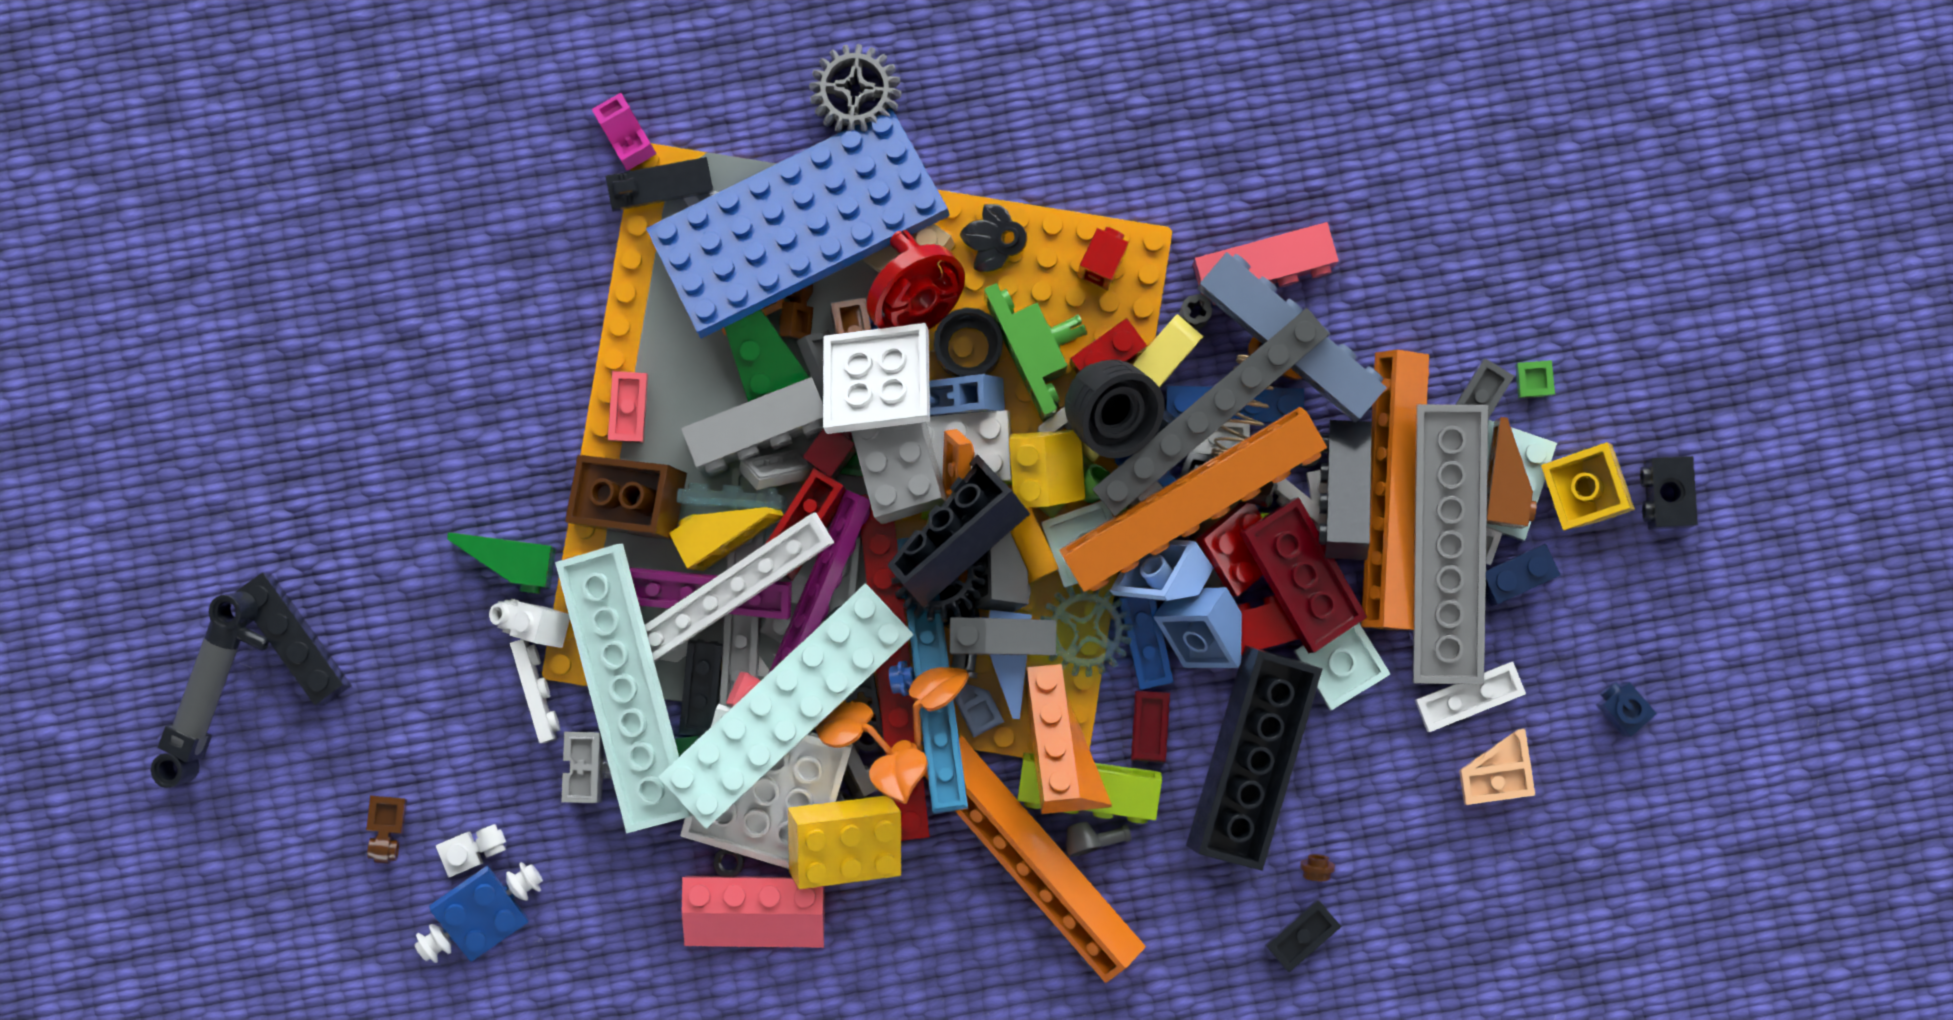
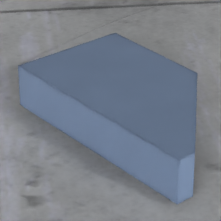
M965 684L954 698L973 738L1004 722L988 690Z

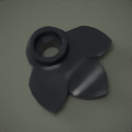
M997 204L984 205L982 211L983 220L969 223L960 232V237L964 243L978 251L974 262V269L980 272H990L1002 268L1009 256L1019 254L1027 244V232L1024 227L1012 221L1008 210ZM1013 232V242L1006 244L1004 241L1005 235Z

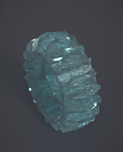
M1068 586L1066 588L1069 596L1068 599L1065 600L1060 593H1056L1054 597L1060 605L1055 607L1051 603L1046 604L1045 608L1053 613L1052 618L1048 616L1040 617V620H1056V656L1050 655L1048 659L1052 662L1058 656L1064 659L1060 663L1062 664V670L1067 667L1068 663L1073 664L1071 672L1073 676H1077L1079 667L1083 666L1085 667V676L1091 677V666L1095 665L1099 674L1102 675L1106 672L1103 665L1104 661H1107L1114 668L1118 664L1112 655L1116 653L1120 657H1125L1127 654L1125 650L1118 646L1120 643L1130 645L1132 642L1131 638L1122 636V631L1133 630V625H1122L1121 619L1130 616V612L1123 611L1118 614L1116 609L1123 604V600L1118 599L1112 605L1108 601L1112 596L1110 589L1106 591L1102 598L1098 596L1100 589L1092 591V594H1087V591L1084 592L1080 586V594L1075 595L1073 587ZM1087 601L1096 603L1091 613L1084 618L1076 617L1065 611L1067 607L1077 602ZM1104 610L1109 613L1113 620V641L1107 638L1098 627L1099 619ZM1093 615H1096L1092 622L1094 627L1091 630H1095V635L1101 640L1096 637L1087 636L1076 646L1075 644L1079 639L1077 633L1080 631L1076 630L1077 625L1070 620L1084 625L1087 621L1091 620ZM1058 619L1066 623L1073 631V640L1067 651L1058 640ZM1090 642L1107 650L1101 656L1093 659L1075 657L1081 647Z

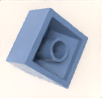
M1227 587L1203 588L1200 594L1196 596L1169 601L1165 600L1153 616L1184 668H1238L1241 664L1242 613Z

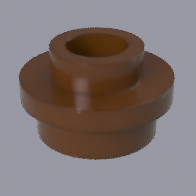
M1311 854L1308 855V859L1300 862V869L1303 870V877L1305 879L1322 882L1331 879V873L1335 871V864L1330 862L1329 857L1325 855Z

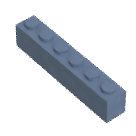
M1226 252L1200 282L1197 289L1260 343L1264 344L1299 315L1303 309L1291 299H1287L1285 302L1275 293L1277 291L1276 286L1267 278L1261 276L1258 279L1249 271L1251 266L1241 256L1235 254L1232 257ZM1328 337L1291 367L1293 371L1355 423L1387 388L1381 383L1384 379L1376 370L1369 366L1366 369L1355 361L1357 356L1350 348L1344 344L1337 346Z

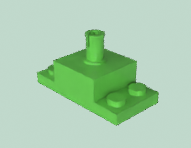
M993 284L984 289V301L992 318L1000 327L1003 341L1044 423L1056 414L1057 407L1059 406L1058 402H1060L1052 383L1047 385L1046 383L1066 374L1067 363L1060 351V346L1078 337L1087 335V330L1084 324L1081 325L1082 319L1079 314L1050 327L1038 303L1014 313L1013 309L1015 306L1007 289L1000 291L998 284Z

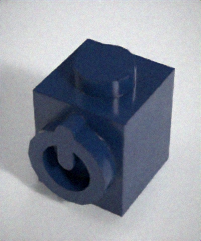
M1615 681L1601 692L1600 696L1603 699L1596 704L1623 737H1631L1657 715L1630 682H1623L1619 685Z

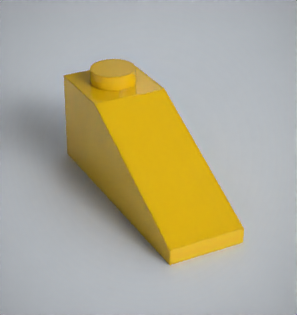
M768 507L698 515L692 514L680 520L678 523L679 527L671 531L669 535L686 568L704 571L780 520L784 514L781 510Z

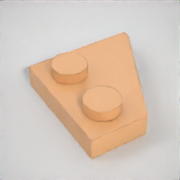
M1517 729L1459 770L1464 805L1535 795L1525 729Z

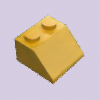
M1073 430L1011 434L1009 447L1013 493L1025 508L1053 506L1086 499L1082 441Z
M1608 442L1541 465L1563 531L1604 521L1635 510L1613 445Z

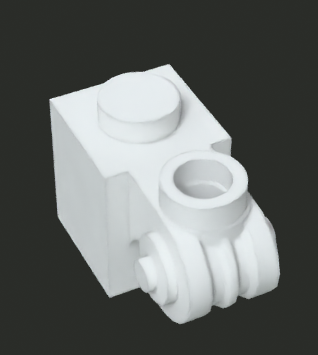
M512 598L511 600L498 601L497 604L491 607L489 612L492 624L498 625L497 628L503 629L502 632L508 633L510 636L536 644L563 647L570 620L568 613L544 606L519 602V600Z

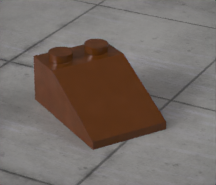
M577 455L565 522L631 535L672 540L669 533L678 526L687 473L665 464Z

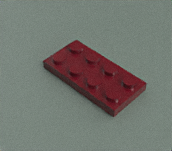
M1299 497L1291 499L1239 533L1308 654L1315 653L1367 618L1335 559L1325 558V545L1318 544L1319 531Z

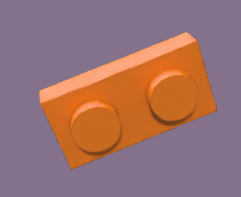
M957 429L944 431L942 482L947 498L953 492L950 487L958 477L964 479L971 470L969 463L975 456L972 442Z

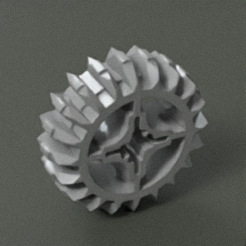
M861 44L856 45L855 53H850L848 45H843L844 55L838 56L835 50L830 51L831 63L824 58L820 59L819 63L825 71L813 70V77L820 82L809 84V89L817 93L810 97V101L814 105L821 104L815 109V114L817 117L826 115L823 121L826 127L831 126L837 121L835 125L836 133L842 132L844 126H848V131L855 130V125H861V131L865 132L868 130L867 122L873 121L877 123L876 117L879 115L890 117L886 109L898 110V104L891 99L901 98V91L894 88L901 83L900 77L891 76L896 71L894 64L883 67L887 61L885 54L880 55L876 60L874 59L875 48L870 47L865 55L863 54ZM851 67L850 75L847 78L830 83L839 71ZM863 67L876 73L884 87H875V83L864 80ZM857 76L860 90L863 93L859 92V96H855V104L853 105V99L848 88L852 89ZM827 94H835L836 98L847 101L848 114L838 111L830 103ZM881 98L871 111L858 115L863 103Z

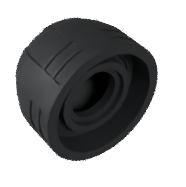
M1112 359L1090 364L1077 373L1065 397V414L1070 426L1079 439L1095 453L1106 458H1123L1140 451L1155 436L1164 415V398L1156 382L1130 363Z

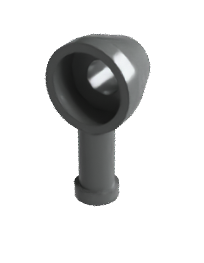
M1081 822L1067 827L1066 849L1069 857L1085 855L1104 846L1122 841H1131V833L1127 824L1121 825L1117 829L1096 834L1088 822Z

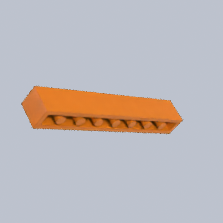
M1397 349L1375 352L1374 370L1383 377L1384 380L1381 383L1387 388L1372 404L1370 544L1367 560H1364L1362 608L1367 618L1361 621V627L1386 630H1414L1416 404H1427L1429 354Z
M1298 407L1061 548L1059 551L1084 592L1089 589L1096 591L1108 584L1110 576L1119 571L1126 573L1137 567L1140 563L1139 559L1147 554L1157 555L1170 546L1169 541L1179 535L1187 537L1195 533L1200 528L1199 524L1206 519L1222 517L1230 511L1229 506L1238 500L1247 501L1254 498L1261 492L1260 487L1270 481L1278 483L1291 474L1290 470L1301 463L1308 465L1321 457L1320 452L1326 449L1327 446L1307 411Z
M960 736L959 744L968 809L955 810V812L1105 983L1109 982L1125 970L1146 946L1022 804L1017 801L1015 796L966 740ZM926 769V773L924 774V776L928 780V772Z

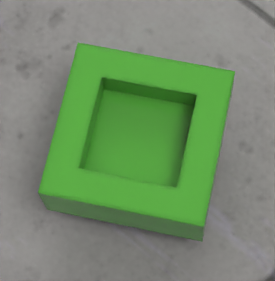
M1552 360L1515 364L1518 399L1555 395Z

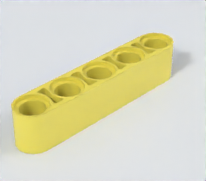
M1177 314L1133 363V366L1150 377L1160 388L1204 336ZM1082 442L1083 455L1094 463L1101 455L1095 453Z

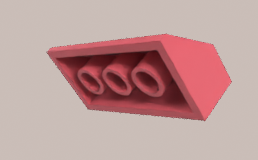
M682 877L684 946L824 948L825 886L798 889L792 877Z

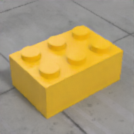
M887 796L788 807L789 873L798 889L901 876V811L893 799Z

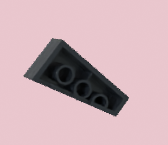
M978 454L969 463L972 469L964 479L958 477L952 484L950 489L953 492L941 507L935 505L928 514V523L922 531L915 530L887 565L923 607L1030 515L1013 491Z

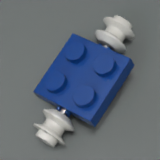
M521 862L519 863L520 872L517 874H513L510 871L506 872L507 885L503 886L487 865L429 905L430 912L442 925L443 929L431 924L429 925L430 934L427 936H423L420 933L416 934L418 942L415 943V948L425 961L431 959L434 963H437V954L442 950L450 954L451 941L454 940L469 961L472 962L529 922L527 915L513 898L516 896L527 901V892L533 888L538 892L541 891L539 883L543 880L537 869L532 864L526 866Z

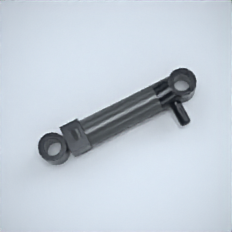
M240 591L217 596L209 605L210 623L173 724L165 726L157 747L167 753L157 756L151 764L152 778L160 787L171 788L190 782L199 773L200 765L198 759L205 757L212 735L207 732L241 641L260 651L268 647V638L246 628L247 625L254 621L258 610L255 599L247 592ZM231 604L235 607V617L231 613ZM173 763L177 767V773L174 771Z

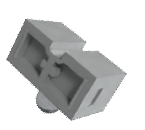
M564 732L563 761H570V773H563L561 802L602 803L603 778L612 779L607 757H604L601 734L594 732Z

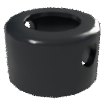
M962 308L952 311L941 320L935 331L934 351L937 361L943 370L954 378L978 374L988 375L996 368L1001 359L1003 337L1000 327L991 315L980 309ZM966 327L981 331L989 344L988 355L985 360L978 366L971 368L956 364L948 351L949 340L952 335L959 329Z

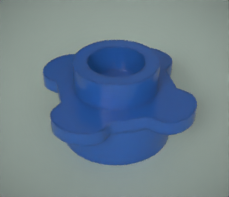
M900 661L898 665L890 666L889 680L893 694L909 695V688L915 680L913 668L908 667L907 661Z

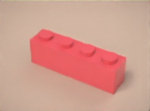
M1328 222L1197 257L1193 261V268L1199 285L1224 254L1228 252L1232 257L1237 254L1246 260L1251 266L1249 271L1258 279L1263 276L1273 284L1278 283L1279 287H1285L1298 283V277L1311 274L1312 278L1332 273L1331 268L1335 267L1339 260Z

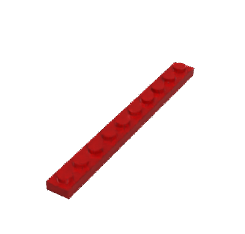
M868 494L860 495L869 499ZM870 505L869 517L861 526L866 582L873 592L907 627L905 609L903 608L904 599H897L895 596V592L901 587L892 586L891 579L895 577V574L887 566L898 552L895 521L881 524L874 518ZM908 641L876 670L884 741L891 749L897 742L902 740H908L911 743L915 742L913 720L915 700L910 695L893 694L889 680L890 666L898 665L900 661H907L908 667H911ZM922 777L913 788L906 804L893 800L901 811V841L930 837L924 779Z

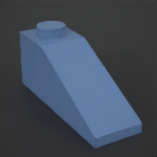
M978 374L929 381L930 416L1005 410L1004 382L1001 377Z
M990 610L989 618L1031 619L1032 615ZM990 655L1012 719L1020 720L1027 655Z

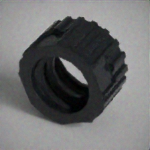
M720 849L714 857V869L719 875L735 877L745 866L744 855ZM726 854L733 855L737 860V865L732 870H726L722 867L721 859Z

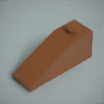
M1500 417L1494 421L1487 472L1486 524L1523 529L1528 527L1529 521H1534L1537 502L1532 501L1533 490L1508 418Z

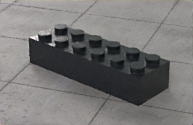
M1245 645L1241 664L1237 671L1186 843L1188 848L1200 855L1263 871L1323 670L1322 668Z

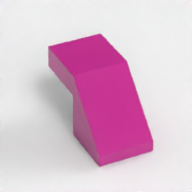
M622 93L592 109L627 171L656 155L654 148Z

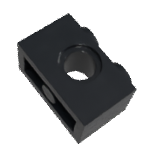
M1693 456L1651 458L1644 461V467L1640 468L1641 487H1646V501L1642 503V517L1644 522H1648V530L1691 528L1697 526ZM1663 484L1669 485L1673 489L1674 499L1672 502H1667L1661 497L1660 489Z

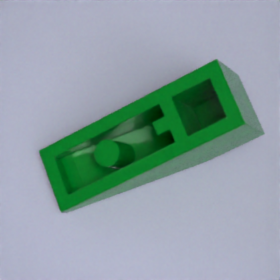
M448 532L447 539L509 582L520 585V592L540 594L541 588L550 589L556 552L555 547Z

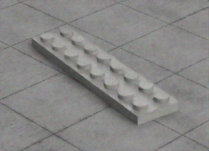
M1416 404L1413 683L1484 684L1488 405Z

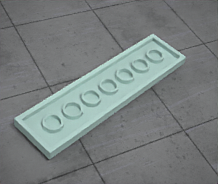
M623 543L555 562L626 833L693 816L658 778L660 774L679 758Z
M865 583L660 774L658 778L707 829L914 634Z

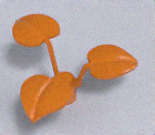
M937 667L923 672L912 682L909 688V695L916 701L913 705L914 743L902 740L897 742L891 749L876 730L867 724L873 717V711L868 705L861 702H848L839 705L816 726L815 730L821 742L833 748L848 746L857 741L863 731L868 732L887 753L886 756L877 759L870 768L869 777L872 784L885 796L906 804L913 788L926 773L928 765L925 754L921 752L924 747L921 742L920 709L923 706L927 711H935L950 703L966 684L969 672L961 668Z

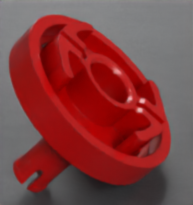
M899 230L891 237L890 245L900 255L889 262L874 280L867 297V312L879 329L926 323L929 330L946 317L958 302L965 284V271L962 264L947 248L936 244L919 245L907 230H903V234ZM939 261H940L939 265H940V267H941L943 273H941V270H940L939 266L937 265V263H938Z

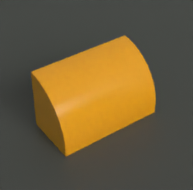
M1030 507L1026 508L1030 515L1010 531L1028 570L1029 584L1059 570Z

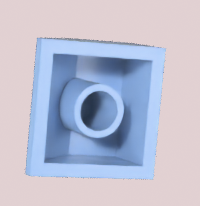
M1173 539L1169 541L1170 546L1157 555L1149 553L1139 559V565L1126 573L1120 572L1110 592L1117 596L1166 601L1196 596L1200 594L1214 567L1195 541Z

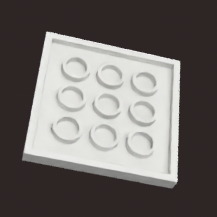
M718 704L711 727L731 708ZM810 732L710 827L706 829L693 815L685 818L680 836L789 869L788 807L836 802L853 744L841 748L829 747L821 742L817 733Z

